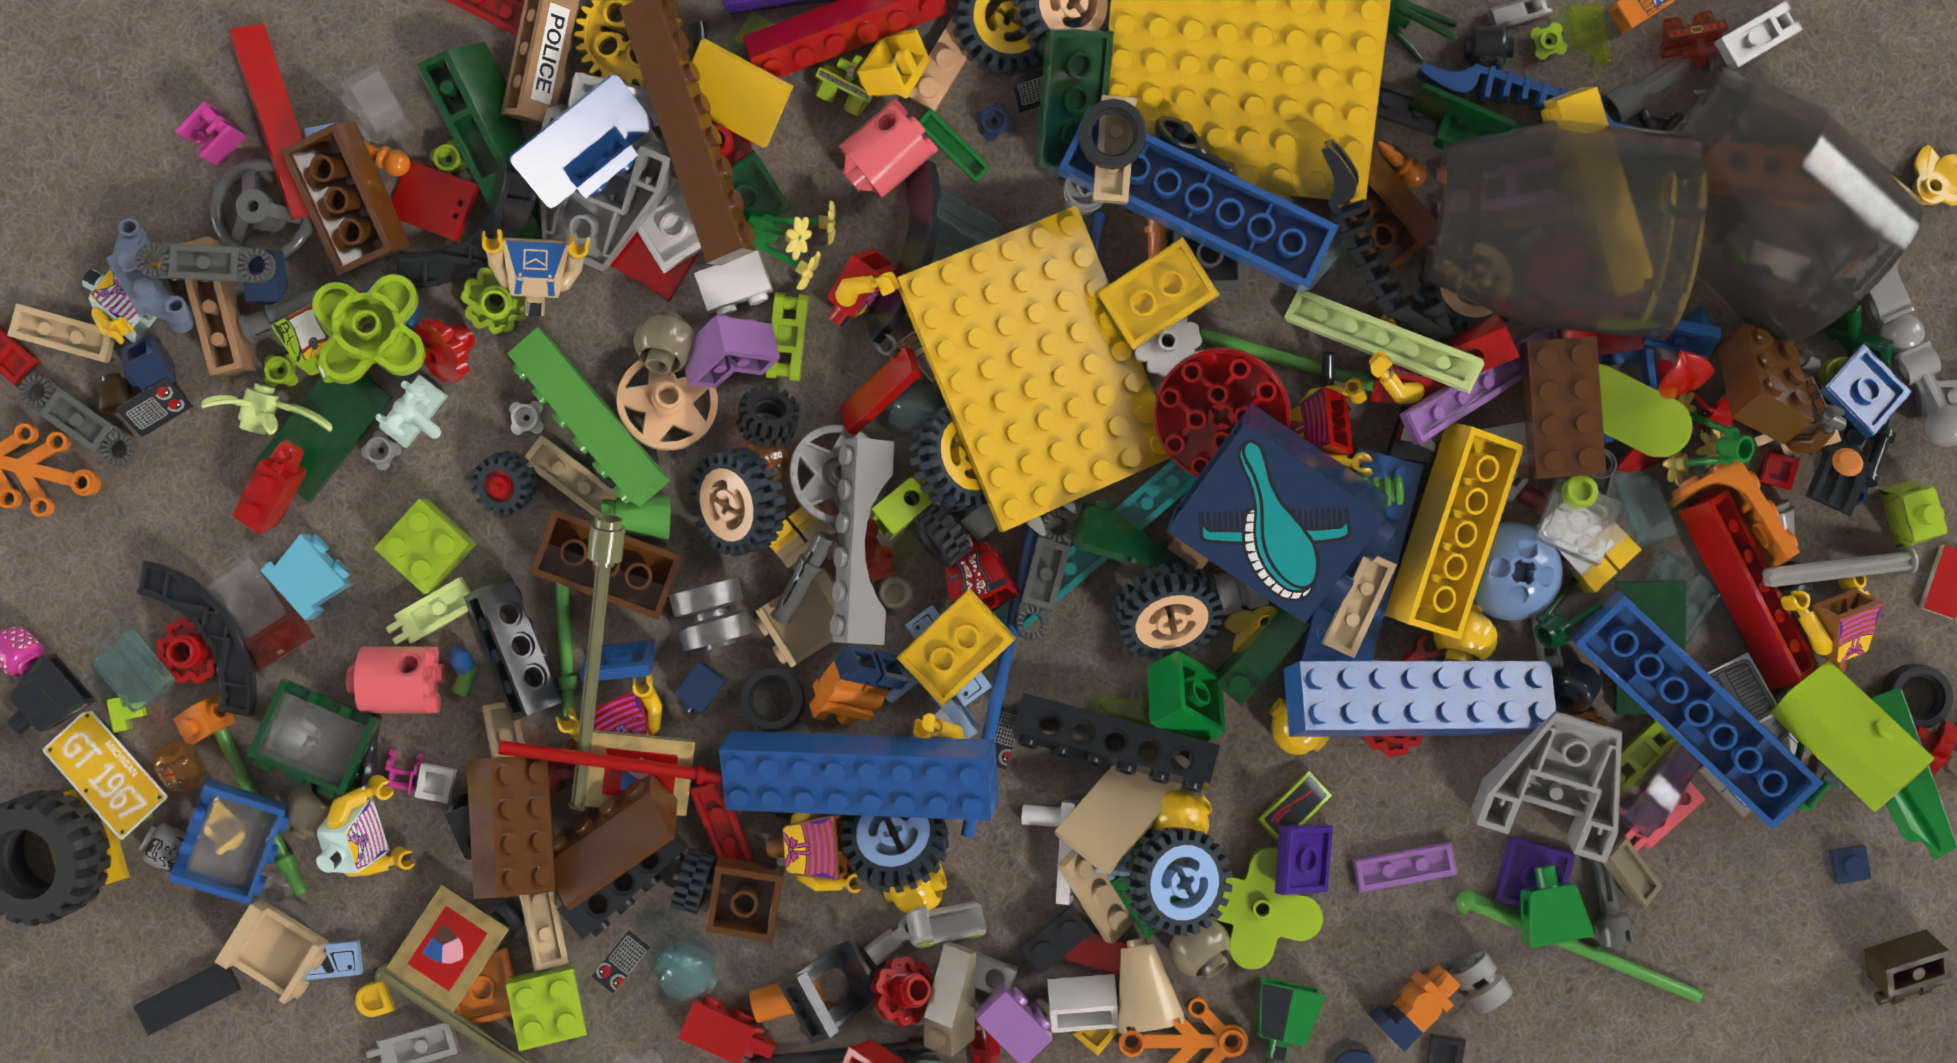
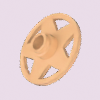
M640 360L634 363L623 375L618 386L616 399L620 421L633 437L648 447L666 451L686 448L703 438L711 428L718 409L716 388L688 384L687 376L677 379L674 373L660 375L650 370L648 385L626 388L632 377L645 367ZM708 390L710 410L705 421L694 406V403ZM624 407L646 414L643 434L630 422ZM672 426L692 435L679 441H661Z

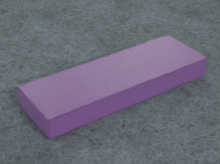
M1451 841L1352 859L1357 891L1359 893L1458 875Z

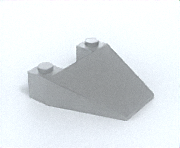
M560 104L547 108L541 129L568 109L569 106ZM655 140L641 145L634 167L631 166L623 173H616L607 181L605 188L595 195L590 194L585 198L577 189L553 208L548 207L541 199L542 239L569 241L570 235L575 234L574 241L578 244H584L586 238L589 237V251L585 256L583 264L603 272L606 271L676 183L677 175L667 146Z
M1554 711L1482 779L1471 807L1476 825L1509 834L1521 801L1533 803L1575 816L1567 835L1573 854L1606 863L1618 835L1622 732Z

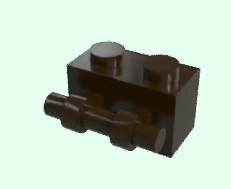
M1927 929L1864 949L1867 977L1881 990L1874 993V998L1878 1005L1889 1002L1895 1005L1904 1002L1905 997L1917 993L1920 996L1931 993L1933 988L1943 985V980L1952 978L1949 949Z

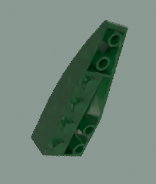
M486 42L447 49L418 63L417 66L467 166L493 212L501 194L505 170L507 168L516 169L510 162V155L525 142L520 120L501 114L507 84ZM537 199L528 222L517 238L542 239V220Z

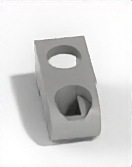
M976 951L975 987L990 994L1002 983L1011 989L1019 966L1008 962L1004 963Z

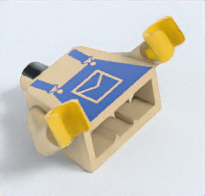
M500 229L497 230L498 237L496 239H488L485 231L482 232V247L486 251L490 269L499 284L509 289L510 295L524 296V315L545 316V297L559 298L560 292L570 289L582 272L584 259L590 245L589 237L586 238L584 244L576 243L574 241L575 234L570 235L569 241L506 237L503 239Z

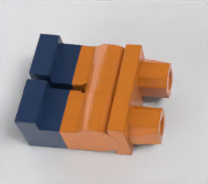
M848 643L823 673L822 677L812 684L815 697L809 703L812 716L815 719L825 720L832 713L836 715L837 721L847 726H851L857 719L870 721L874 716L873 710L881 707L885 696L893 688L902 690L909 682L904 666L896 658L898 655L878 650L873 652V649Z
M1437 963L1425 975L1417 970L1411 976L1414 982L1404 985L1400 997L1385 1012L1377 1006L1368 1014L1404 1052L1439 1018L1442 1009L1448 1012L1454 1006L1448 998L1461 985Z

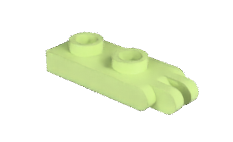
M459 577L396 613L394 617L397 621L386 627L389 634L399 628L403 631L402 634L392 639L394 644L398 645L407 639L410 644H413L469 612L463 596L471 592L464 579Z

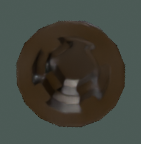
M120 373L103 375L100 377L101 382L96 385L99 413L117 414V407L135 397L128 380L122 378Z

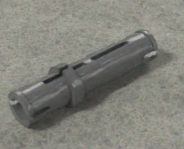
M816 530L806 552L798 557V566L775 608L770 613L775 621L784 625L790 624L814 577L822 572L824 568L823 561L832 545L836 542V539L828 532Z

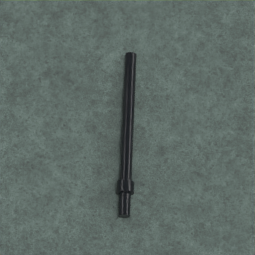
M922 1036L910 1037L909 1041L880 1044L897 1056L910 1055V1058L924 1057V1053L937 1052L924 1047ZM849 1047L775 1054L770 1059L764 1056H755L750 1058V1063L842 1062Z

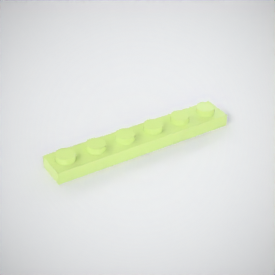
M1297 290L1284 316L1285 320L1291 324L1372 356L1378 350H1382L1390 357L1393 364L1470 394L1484 365L1483 359L1308 291L1302 293Z

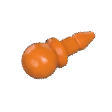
M364 141L377 167L384 168L389 175L395 177L402 176L408 172L410 159L406 153L401 150H392L387 145L379 148Z
M1382 141L1377 142L1376 145L1381 155L1387 158V161L1395 167L1393 170L1398 176L1400 175L1401 180L1407 187L1416 188L1424 183L1427 172L1420 162L1413 161L1410 155L1403 157L1390 144Z

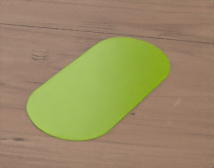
M1599 364L1604 434L1653 457L1671 456L1685 447L1692 434V419L1682 403L1674 398H1663L1657 390L1611 367Z

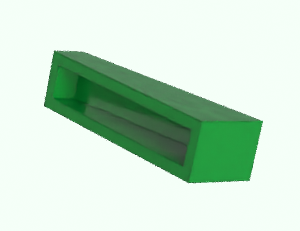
M931 108L918 120L926 131L923 134L973 182L977 183L991 168Z

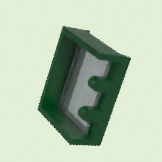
M281 679L246 756L254 758L253 765L261 769L273 772L274 768H278L287 772L285 778L301 785H305L306 781L319 785L318 792L337 798L338 794L345 795L349 793L350 787L382 718L370 713H361L356 707L291 680Z

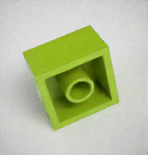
M419 498L374 549L423 594L433 593L478 543L429 499Z
M573 963L506 978V990L519 1051L587 1035Z

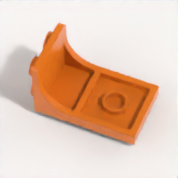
M1732 462L1731 465L1716 464L1708 469L1709 472L1700 477L1701 480L1697 475L1681 483L1679 488L1671 493L1673 498L1667 503L1670 510L1699 496L1703 497L1729 489L1769 568L1779 567L1800 553L1797 548L1798 542L1795 535L1789 529L1784 528L1778 519L1779 511L1771 500H1766L1759 489L1761 484L1758 477L1751 470L1748 471L1741 462Z

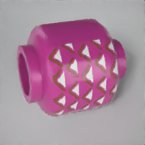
M23 627L3 629L0 631V668L10 676H25L35 662L43 655V646Z

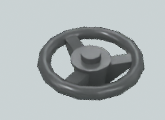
M270 158L245 160L229 169L214 188L209 207L212 229L222 246L248 248L244 244L255 229L269 231L277 227L281 221L299 224V229L290 241L276 249H269L283 251L285 259L297 252L311 235L313 221L311 217L291 220L287 207L283 206L281 200L275 194L262 190L257 172L268 171L275 173ZM242 178V193L236 201L238 216L233 231L230 233L225 225L223 205L229 189L235 181Z

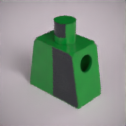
M1258 976L1256 1031L1259 1037L1270 1039L1267 1051L1269 1058L1286 1061L1290 1043L1301 1046L1307 1045L1324 1002L1325 995L1321 989Z

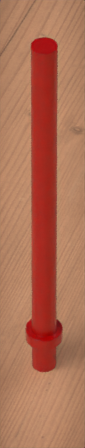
M500 740L498 754L696 780V784L703 785V782L723 784L721 770L706 768L705 764H698V767L510 741Z

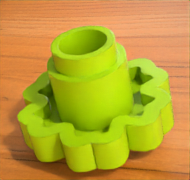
M490 267L480 268L477 278H469L465 282L464 290L461 294L462 301L468 304L465 316L472 321L476 328L481 329L488 326L493 334L510 332L514 329L515 321H523L527 318V315H524V296L510 295L509 289L499 284ZM494 293L499 294L503 297V302L501 304H494L491 302L490 296Z

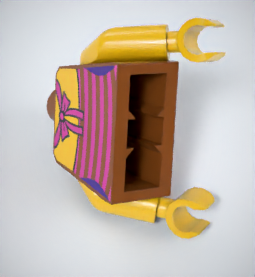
M1866 576L1838 579L1841 589L1851 591L1813 604L1811 612L1808 610L1810 596L1804 591H1791V595L1781 598V604L1786 611H1797L1800 615L1798 621L1809 638L1811 651L1825 658L1826 662L1828 660L1832 662L1842 673L1846 671L1849 659L1862 655L1869 650L1884 602L1870 596L1868 591L1864 592L1863 588L1867 582Z
M793 813L791 822L783 825V837H770L767 839L766 850L768 857H784L786 873L795 875L799 882L812 890L840 891L843 887L851 893H858L861 890L860 886L849 885L850 880L853 877H857L852 869L847 870L844 846L841 842V834H844L842 829L843 815Z

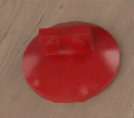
M1208 348L1182 359L1164 378L1154 404L1155 429L1159 441L1168 456L1183 470L1198 477L1251 403L1290 429L1291 407L1289 397L1279 376L1260 358L1235 348Z

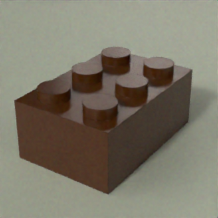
M1745 322L1716 347L1732 418L1782 444H1786L1814 421L1811 408L1812 402L1807 393L1805 375L1799 362V352L1791 343H1783L1772 337L1765 329H1757Z

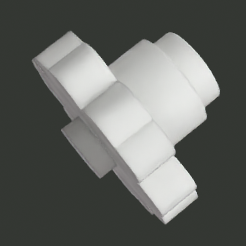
M1185 317L1135 349V358L1140 362H1147L1146 366L1149 373L1166 377L1177 363L1195 353L1194 349L1201 345L1202 338L1199 334V326L1193 322L1187 323L1188 318ZM1162 337H1169L1173 342V346L1165 347L1162 344Z

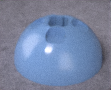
M1516 521L1499 523L1473 600L1474 604L1480 606L1486 614L1507 621L1524 620L1541 613L1553 602L1561 588L1563 563L1559 550L1535 526ZM1525 569H1527L1526 578H1524V576H1525Z

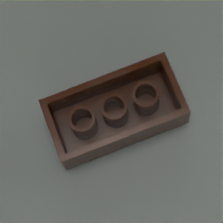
M1597 336L1519 343L1529 478L1543 479L1606 473Z
M517 756L467 760L474 899L554 892L555 877L548 761Z

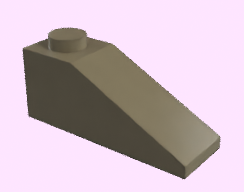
M950 941L944 943L924 1015V1047L949 1057H953L974 1040L976 951Z

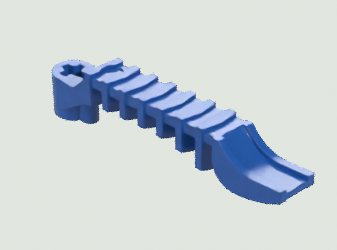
M1423 62L1422 67L1418 68L1416 77L1423 83L1438 87L1457 97L1466 95L1476 86L1478 80H1482L1477 102L1488 103L1492 85L1495 84L1499 86L1497 102H1508L1510 90L1517 91L1514 104L1526 105L1529 95L1534 97L1532 109L1539 111L1544 109L1543 101L1567 93L1566 88L1556 89L1550 87V83H1537L1531 81V77H1518L1514 75V72H1503L1496 70V66L1485 67L1477 63L1466 70L1452 72ZM1605 111L1620 162L1634 165L1643 130L1635 126L1613 122Z

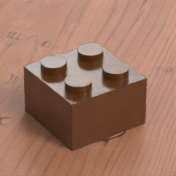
M719 857L715 867L705 932L773 942L785 866Z

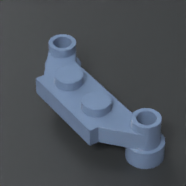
M127 218L122 220L118 225L119 233L113 254L107 257L106 260L139 317L148 314L166 320L169 328L176 333L190 331L196 323L192 308L186 304L183 298L169 296L158 278L145 276L137 269L138 267L135 264L137 251L141 249V246L150 243L145 230L139 226L135 219ZM147 260V265H148V267H149L151 270H153L152 266L150 265L149 261Z

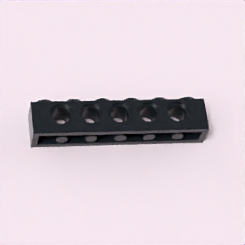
M1025 693L1022 695L1012 729L1013 739L1018 740L1017 743L1022 747L1037 749V746L1050 749V753L1063 758H1069L1070 754L1082 757L1083 762L1092 766L1101 767L1105 763L1116 766V771L1126 775H1135L1136 772L1149 775V780L1160 784H1168V781L1182 784L1181 788L1194 793H1201L1202 790L1209 791L1220 748L1219 744ZM1051 721L1056 723L1059 729L1054 734H1045L1041 731V726L1045 722ZM1079 730H1085L1092 737L1086 743H1079L1073 739V735ZM1110 739H1119L1123 742L1124 747L1118 752H1112L1106 748L1105 744ZM1150 747L1156 751L1157 756L1153 760L1146 761L1138 755V752L1142 748ZM1176 756H1183L1189 760L1190 765L1186 769H1177L1172 765L1171 760Z

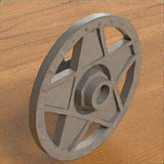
M843 425L821 427L808 434L795 448L789 464V482L797 502L812 517L835 525L837 516L827 515L813 506L832 499L839 510L840 499L837 495V486L841 480L842 465L839 462V451L843 445V440L852 438L870 439L861 431L855 436L846 432V428ZM840 433L831 450L810 443L822 435ZM799 458L813 474L802 491L797 476ZM887 482L882 487L872 508L882 501L886 492Z

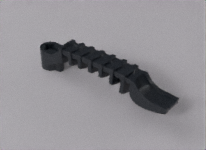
M1334 139L1325 141L1326 146L1322 148V153L1334 177V190L1328 201V205L1332 210L1331 219L1333 223L1336 222L1339 226V236L1341 240L1344 239L1346 241L1349 256L1353 255L1357 262L1358 272L1364 274L1368 289H1373L1376 294L1377 303L1382 304L1385 308L1387 319L1395 318L1413 326L1417 334L1442 344L1459 337L1456 321L1443 301L1427 307L1415 300L1412 294L1401 298L1400 295L1404 292V288L1400 280L1390 285L1386 284L1387 281L1394 277L1390 265L1378 270L1376 266L1384 262V257L1380 250L1368 254L1367 250L1375 246L1372 234L1361 238L1358 233L1370 228L1367 217L1365 216L1354 221L1350 219V217L1368 210L1365 198L1344 205V203L1354 197L1359 184L1358 170L1342 146Z

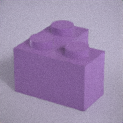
M716 315L692 338L689 358L684 366L688 384L717 388L734 371L763 375L780 359L772 324L757 322L754 319L731 318L727 315Z
M1002 983L974 1010L976 1021L1018 1063H1029L1053 1040L1049 1029L1051 1023L1046 1018L1048 1016L1047 1012L1036 1001L1030 1004L1027 998L1015 986L1010 990Z

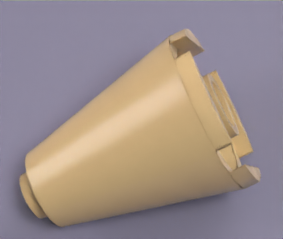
M1147 938L1128 940L1127 947L1121 949L1119 1034H1127L1126 1027L1129 1026L1130 1029L1135 1028L1136 1033L1172 1027L1174 1026L1173 1019H1176V1022L1180 1024L1185 1023L1184 1013L1155 944H1147Z

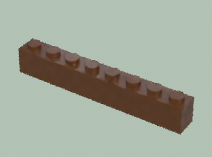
M635 0L620 7L706 263L722 266L756 251L753 243L755 234L751 225L745 220L742 211L744 202L740 193L734 188L731 179L733 170L729 161L723 156L720 147L722 138L718 129L712 124L709 115L711 106L707 97L701 92L698 83L700 74L696 65L690 60L687 51L689 49V42L684 32L679 28L676 19L678 17V10L673 0Z

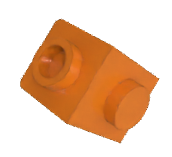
M219 694L195 703L173 718L179 733L189 748L207 739L217 731L235 723L236 720L232 713L218 711Z

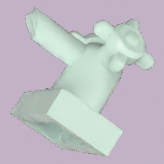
M419 374L413 383L410 384L407 381L401 383V387L406 392L395 401L393 409L386 417L381 413L375 416L376 420L380 422L379 428L404 448L409 447L420 431H423L432 439H437L441 435L440 427L434 424L430 418L448 395L423 375Z

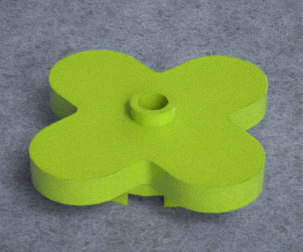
M392 274L377 280L367 293H359L349 285L341 282L328 283L316 292L312 302L313 312L319 322L333 332L319 354L320 367L330 380L340 384L353 383L359 380L374 363L389 373L398 376L410 375L422 366L426 356L424 344L414 331L405 326L406 322L416 311L419 302L418 293L410 280L404 276ZM368 327H375L371 332L365 333Z
M1264 846L1256 850L1249 859L1245 876L1241 878L1235 876L1233 878H1226V883L1233 885L1232 893L1224 891L1223 898L1229 899L1227 907L1219 905L1217 908L1223 913L1219 919L1211 917L1215 920L1232 924L1229 936L1231 943L1230 955L1239 966L1246 969H1259L1268 964L1274 955L1278 938L1283 937L1295 941H1306L1313 938L1320 931L1323 923L1322 910L1310 896L1305 894L1280 895L1275 893L1278 847ZM1260 903L1268 905V910L1263 914L1256 912V908Z

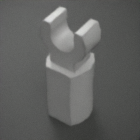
M906 915L900 918L894 930L890 927L863 947L876 966L904 946L902 942L910 940L909 933L905 930V924L907 923Z

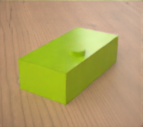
M1829 660L1791 689L1770 712L1874 812L1878 811L1914 780L1935 759Z

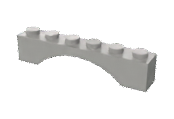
M867 438L845 439L839 451V462L842 465L841 480L837 486V495L840 499V508L835 522L836 531L838 532V547L834 552L836 581L832 587V598L835 601L834 616L830 622L833 643L884 645L886 610L877 598L869 579L865 561V535L872 506L882 487L893 475L894 441Z

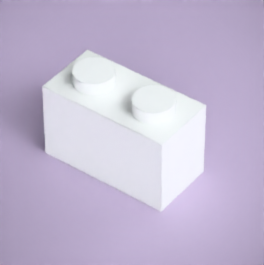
M758 250L722 266L714 265L694 273L707 311L711 314L716 312L717 315L731 314L737 311L735 305L747 301L750 306L768 300L767 294L774 292Z
M1114 974L1047 979L1052 1033L1118 1028V1005Z

